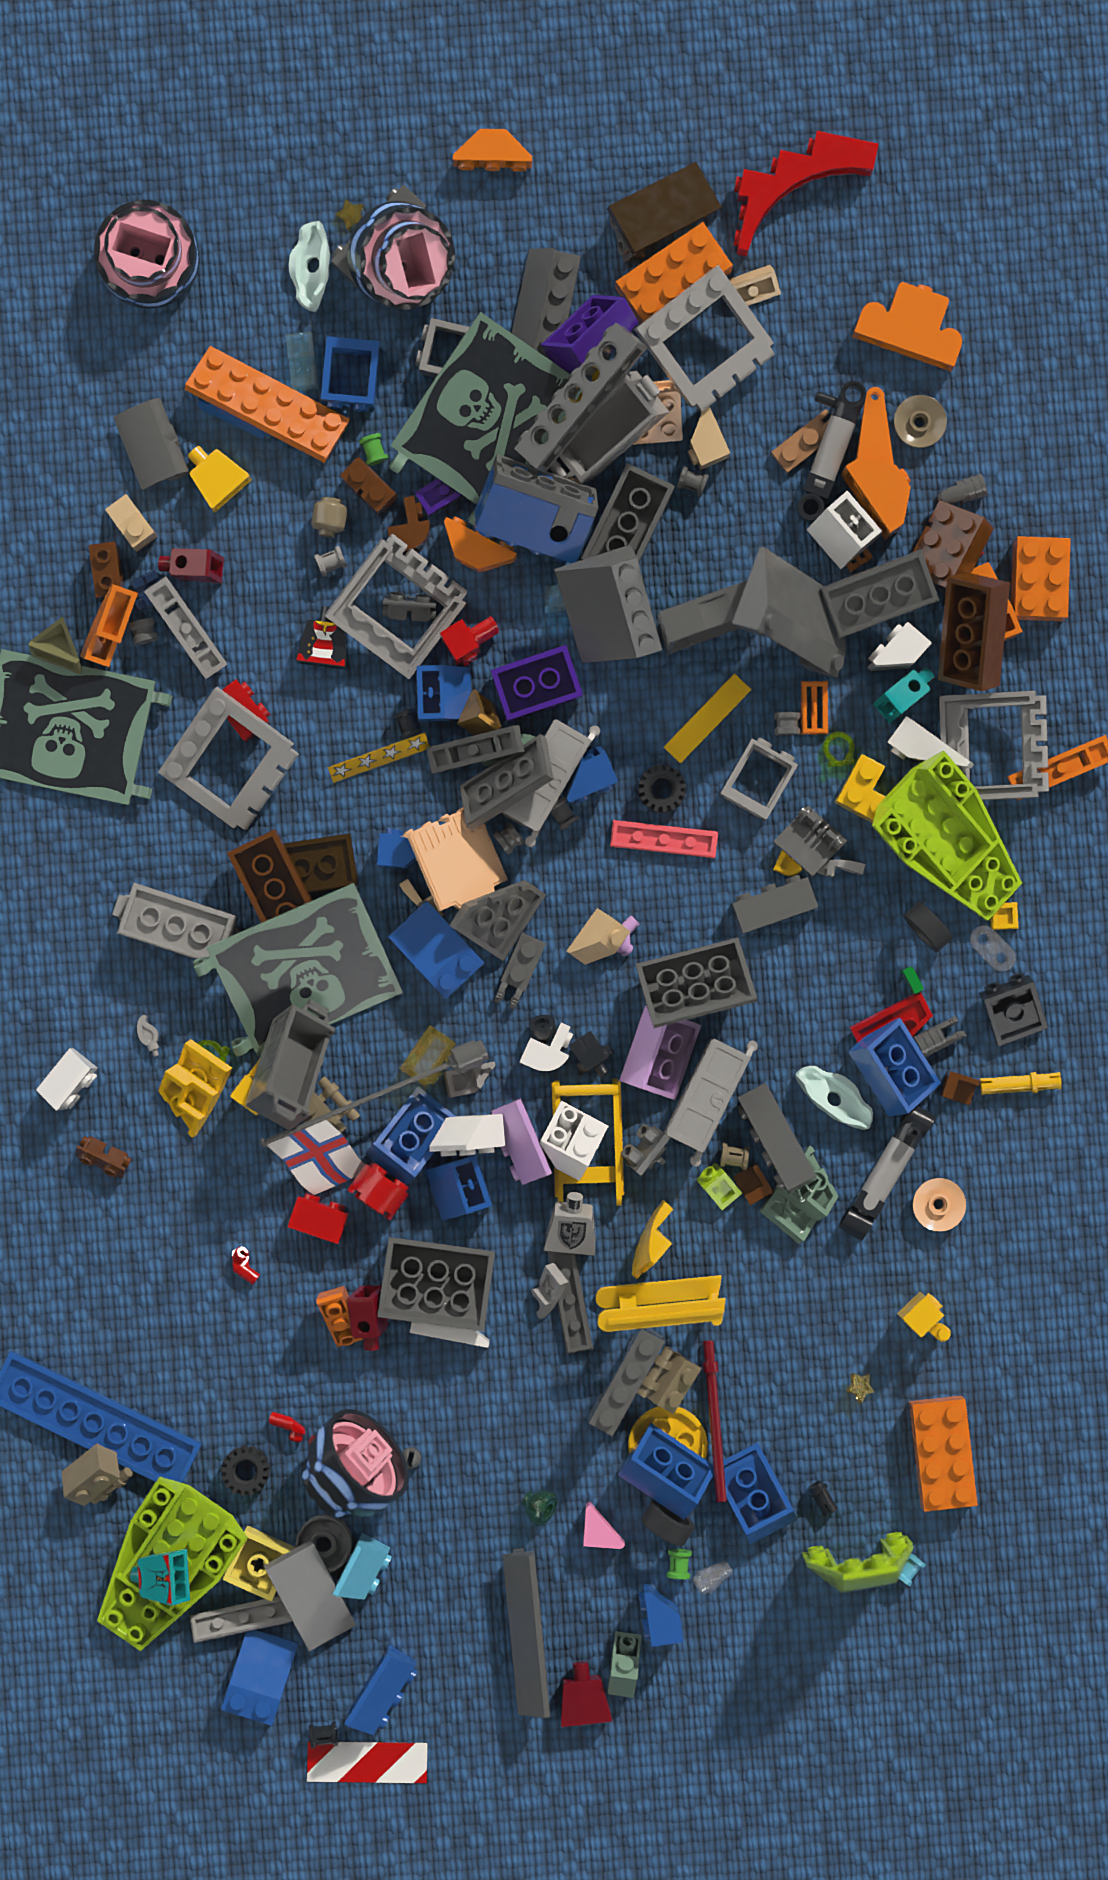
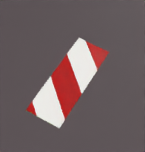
M308 1741L307 1782L427 1783V1743L338 1742V1746L327 1744L318 1745L316 1749H311L310 1741Z

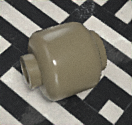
M322 497L321 501L316 502L313 506L312 527L319 531L320 536L334 538L335 533L345 530L346 506L342 504L340 499Z

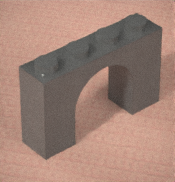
M650 1328L635 1330L615 1376L606 1391L600 1393L588 1415L589 1424L610 1436L614 1435L665 1343L662 1335Z

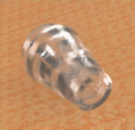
M724 1560L697 1571V1575L692 1577V1580L702 1596L707 1593L711 1595L733 1574V1571Z

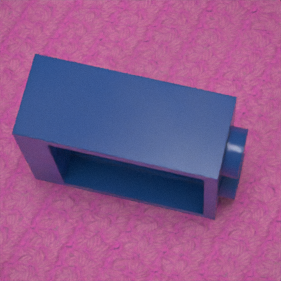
M327 336L321 390V402L326 405V408L341 410L342 406L353 407V411L368 412V409H375L381 349L379 341ZM333 353L371 356L367 397L329 393Z

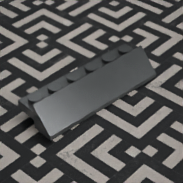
M555 248L529 249L512 329L513 335L546 358L548 356L541 344L569 318L581 260L579 255L555 251Z
M524 1548L513 1549V1553L502 1554L517 1710L518 1715L548 1718L550 1717L535 1553L534 1551L524 1552Z

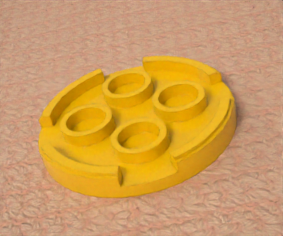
M659 1406L654 1407L643 1413L632 1426L628 1439L629 1454L648 1425L652 1423L706 1460L708 1443L705 1430L700 1421L684 1408L678 1407L673 1414Z

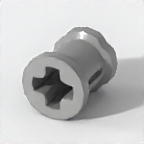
M336 546L335 550L321 556L318 554L314 555L323 577L327 576L328 572L340 567L343 569L347 568L339 546Z

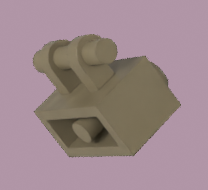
M324 1076L317 1082L324 1091L318 1095L314 1090L308 1107L310 1114L304 1122L333 1111L325 1102L329 1097L339 1108L352 1103V1101H347L338 1091L339 1087L335 1082L331 1083ZM352 1108L327 1120L342 1133L347 1126L341 1118L346 1115L353 1123L360 1114Z
M666 1346L660 1355H657L652 1368L637 1393L674 1414L702 1368L684 1355Z
M95 1444L61 1472L64 1498L83 1506L87 1505L90 1501L93 1504H97L100 1501L107 1500L116 1488L120 1489L127 1484V1480L133 1473L128 1467L119 1471L117 1452Z

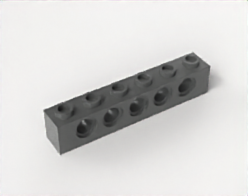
M615 323L606 329L602 336L603 339L597 347L589 350L585 357L586 360L580 368H576L570 374L569 381L563 389H559L553 395L552 402L546 410H542L536 416L533 426L519 437L518 444L514 449L536 469L547 472L647 349V346L624 326ZM616 348V357L610 361L609 353ZM599 369V378L593 382L592 374ZM582 390V398L576 403L575 396L578 391ZM565 411V419L559 424L558 417L561 412ZM548 432L549 438L545 444H542V436Z

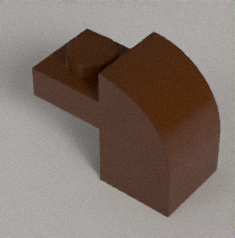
M414 496L404 497L408 524L387 527L389 536L394 534L407 544V548L402 553L403 555H406L411 548L416 552L426 544L430 535L429 520L420 522L418 520L423 518L421 502L415 503Z

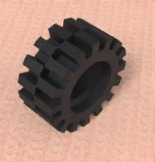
M660 764L652 766L644 772L639 781L638 795L642 804L649 808V810L657 813H668L682 803L686 794V783L684 782L683 775L676 768ZM658 779H666L672 785V793L666 799L656 798L652 793V784Z
M243 1445L239 1448L237 1447L223 1461L221 1478L222 1481H225L226 1488H230L234 1494L239 1493L240 1496H245L246 1494H249V1496L253 1495L255 1492H259L269 1479L271 1469L268 1463L269 1459L267 1456H264L262 1450L255 1449V1446L247 1447V1445ZM244 1460L252 1462L256 1468L254 1478L248 1481L241 1480L236 1474V1465Z

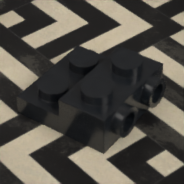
M1022 973L1012 975L1009 978L1010 982L1001 985L997 982L990 983L984 987L985 991L979 992L985 1015L989 1019L994 1039L998 1046L1048 1028L1035 983L1029 975L1025 976Z

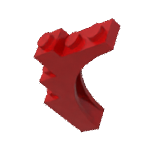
M816 131L815 138H809L806 154L811 156L780 150L779 157H773L770 173L775 175L744 169L742 177L737 176L734 192L739 193L737 201L747 203V205H741L739 220H743L742 230L736 229L733 245L738 246L737 255L747 256L752 238L763 218L778 201L792 190L810 181L832 175L855 174L871 176L879 144Z

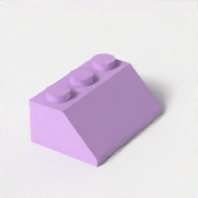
M645 1006L619 1081L676 1100L701 1025L684 1020L653 1028L647 1007Z
M521 1098L492 1110V1114H503L505 1146H501L505 1157L510 1155L514 1165L510 1166V1170L515 1181L521 1180L522 1185L552 1174V1170Z

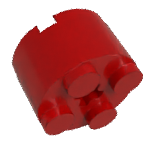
M371 1163L370 1166L365 1164L347 1191L352 1194L354 1191H357L354 1197L378 1214L381 1213L383 1215L386 1212L387 1214L384 1218L391 1221L408 1197L406 1191L409 1187L398 1179L393 1178L390 1181L385 1177L387 1172L377 1164Z

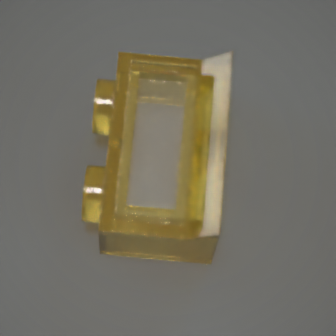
M430 1025L399 1069L414 1077L442 1065L444 1061L449 1062L447 1056L451 1055L450 1049H453L457 1043ZM439 1071L418 1080V1082L425 1087L429 1083L434 1085L442 1072Z

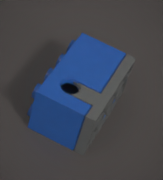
M496 454L474 510L476 518L475 530L484 537L493 538L494 536L502 539L510 546L517 547L520 545L526 547L536 555L546 554L552 556L554 560L563 564L568 562L575 563L598 510L596 488L550 472L540 471L533 466Z

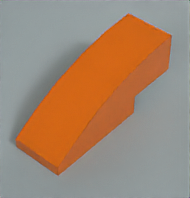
M114 584L111 585L93 621L80 657L107 667L110 666L117 643H120L138 593Z

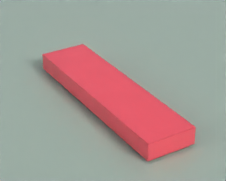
M613 820L610 847L715 859L718 832Z

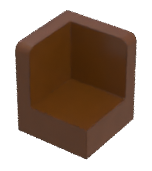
M947 1071L939 1096L970 1105L976 1085L979 1086L980 1080Z
M756 1163L734 1175V1180L749 1205L773 1192Z

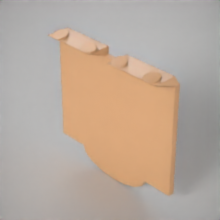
M463 807L457 813L450 816L446 814L434 823L429 821L415 831L411 829L401 836L408 838L438 911L452 905L460 910L463 903L494 892V886L508 880L485 824H482L473 831L468 829L465 823ZM438 821L447 822V823H445V824L439 826Z

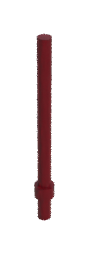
M710 1340L703 1341L705 1362L702 1363L703 1373H706L716 1502H726L716 1377L719 1369L718 1361L715 1362L714 1341Z

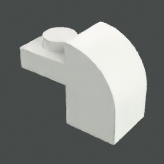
M560 1023L550 1046L530 1038L520 1063L540 1071H551L563 1065L569 1055L561 1052L560 1049L561 1047L567 1048L573 1036L569 1032L570 1026Z

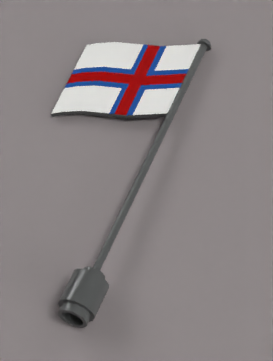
M471 1040L450 1049L451 1055L447 1056L449 1062L298 1125L291 1130H286L265 1140L262 1138L260 1145L264 1148L268 1146L284 1160L299 1183L314 1195L351 1180L359 1174L365 1163L356 1155L344 1135L327 1120L328 1118L451 1067L453 1071L458 1070L462 1074L484 1064V1061L489 1059L482 1040L476 1042Z

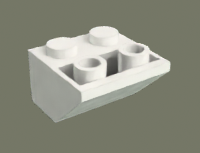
M848 491L833 502L807 529L809 534L841 570L882 534V530Z
M909 622L903 627L898 624L887 636L886 640L889 642L885 647L880 644L868 658L872 663L867 668L870 671L908 669L932 642Z
M69 1048L36 1090L55 1110L71 1109L80 1098L77 1093L82 1088H88L96 1079L97 1075L94 1072L98 1068L74 1048Z
M561 1101L540 1141V1145L556 1169L580 1181L608 1125Z
M503 1114L446 1118L429 1146L430 1152L441 1151V1156L457 1155L458 1150L459 1155L476 1154V1149H478L479 1153L495 1152L494 1147L505 1146Z

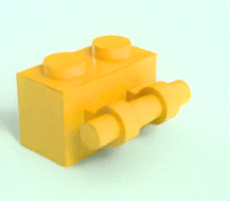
M919 1292L897 1313L921 1338L928 1331L942 1342L950 1338V1329L942 1323H937L944 1316L940 1311L943 1306L929 1293L925 1296Z

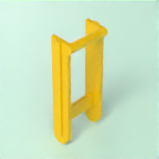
M612 1078L613 1084L560 1086V1080L552 1082L553 1116L560 1104V1096L613 1095L615 1166L587 1167L580 1181L556 1169L554 1166L555 1197H558L559 1202H563V1184L616 1182V1206H622V1195H624L623 1156L621 1155L623 1150L621 1081L618 1078Z
M721 1275L602 1287L596 1293V1303L602 1308H620L602 1311L598 1315V1326L606 1332L710 1321L713 1325L718 1326L722 1323L726 1301L725 1298H718ZM706 1298H708V1300H698V1301H688V1302H678V1303H668V1304H658V1305H648V1306H638V1307L636 1306V1305H646V1304H656V1303H666V1302H676V1301H686V1300H696V1299H706Z

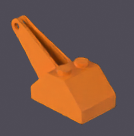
M872 387L867 391L863 405L856 460L845 466L841 477L864 511L882 530L881 536L883 539L887 540L896 534L904 524L911 488L909 483L911 480L903 468L899 470L893 462L884 392L878 387ZM876 395L878 399L873 400L871 396Z

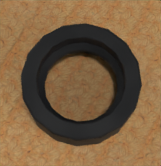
M918 902L904 914V919L910 928L934 952H939L952 940V935L945 925L924 904Z
M655 1500L651 1501L641 1517L642 1522L650 1531L663 1540L677 1546H683L695 1529L693 1522L688 1517L683 1520Z

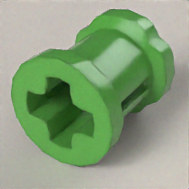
M381 433L371 434L358 440L359 444L363 445L367 457V466L378 465L389 459L388 454L384 453L380 441L382 438Z
M668 1549L670 1570L666 1576L672 1579H690L688 1562L689 1557L692 1556V1551Z

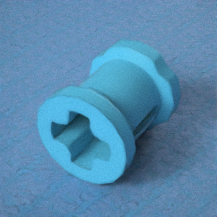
M911 1553L899 1579L908 1586H911L913 1577L926 1564Z

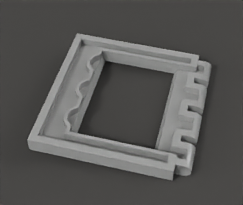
M719 265L703 275L634 329L689 407L695 405L700 412H703L716 402L715 397L711 393L712 391L718 398H721L736 386L732 375L738 382H741L757 369L752 360L758 366H762L775 355L770 347L773 341ZM722 297L752 340L693 385L663 344V341Z
M391 534L386 541L381 539L324 616L410 679L417 670L416 666H420L441 638L440 632L450 626L466 603L463 601V598L468 591L454 580L447 587H444L449 576L433 564L426 571H423L428 560L412 548L404 556L402 553L407 548V544L394 534ZM383 561L444 606L443 610L413 649L352 604Z
M216 687L158 773L233 829L239 826L247 830L257 816L250 807L258 812L262 809L271 796V793L264 787L266 786L274 791L286 774L279 768V765L289 770L299 754L292 749L293 742L219 687ZM228 715L271 746L231 806L188 775Z
M1036 691L939 696L941 741L968 760V709L1021 706L1023 784L976 786L975 788L982 800L1039 798V792H1049L1048 773H1038V768H1048V746H1038V742L1047 741V720H1037L1038 715H1047L1046 696H1036ZM958 767L970 781V768Z

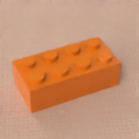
M702 222L618 279L615 283V289L620 297L625 298L639 324H642L715 266L719 265L727 276L731 273L733 265Z
M960 1395L909 1401L921 1508L924 1512L978 1506L966 1399Z

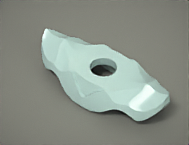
M320 221L307 223L300 228L298 243L291 251L289 257V273L296 287V299L305 309L316 312L320 305L329 278L330 251L327 236ZM317 258L319 260V268L311 273L308 270V263L311 259Z
M807 1066L796 1072L795 1079L815 1106L834 1120L861 1130L870 1128L873 1121L872 1108L863 1101L858 1088L849 1079L837 1073L822 1071L817 1066ZM833 1092L839 1095L841 1099L839 1106L829 1104L827 1100L829 1093Z

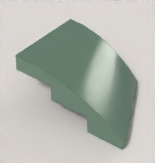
M812 1146L806 1147L803 1152L816 1174L817 1180L789 1195L786 1189L780 1190L778 1185H776L759 1210L798 1244L805 1241L816 1221L827 1217L838 1198L833 1185L828 1181V1175L824 1168H820L813 1155L815 1151Z

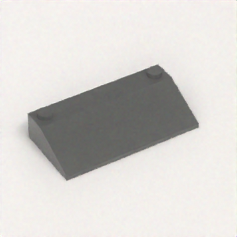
M760 546L732 624L746 632L770 638L801 657L798 664L812 672L837 678L839 671L843 667L846 654L845 637L838 638L820 589L824 586L765 547Z

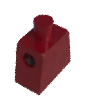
M173 548L171 556H160L158 559L159 571L170 572V575L178 580L222 584L224 557L212 550Z
M362 1285L347 1298L352 1337L363 1338L365 1351H373L380 1348L379 1337L388 1327V1318L378 1317L382 1285Z
M588 1661L574 1662L572 1664L574 1677L563 1679L561 1727L612 1722L611 1710L601 1675H590Z

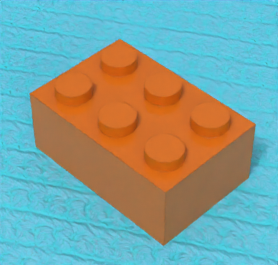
M1017 536L1013 540L1011 605L1018 620L1063 622L1068 618L1071 538Z

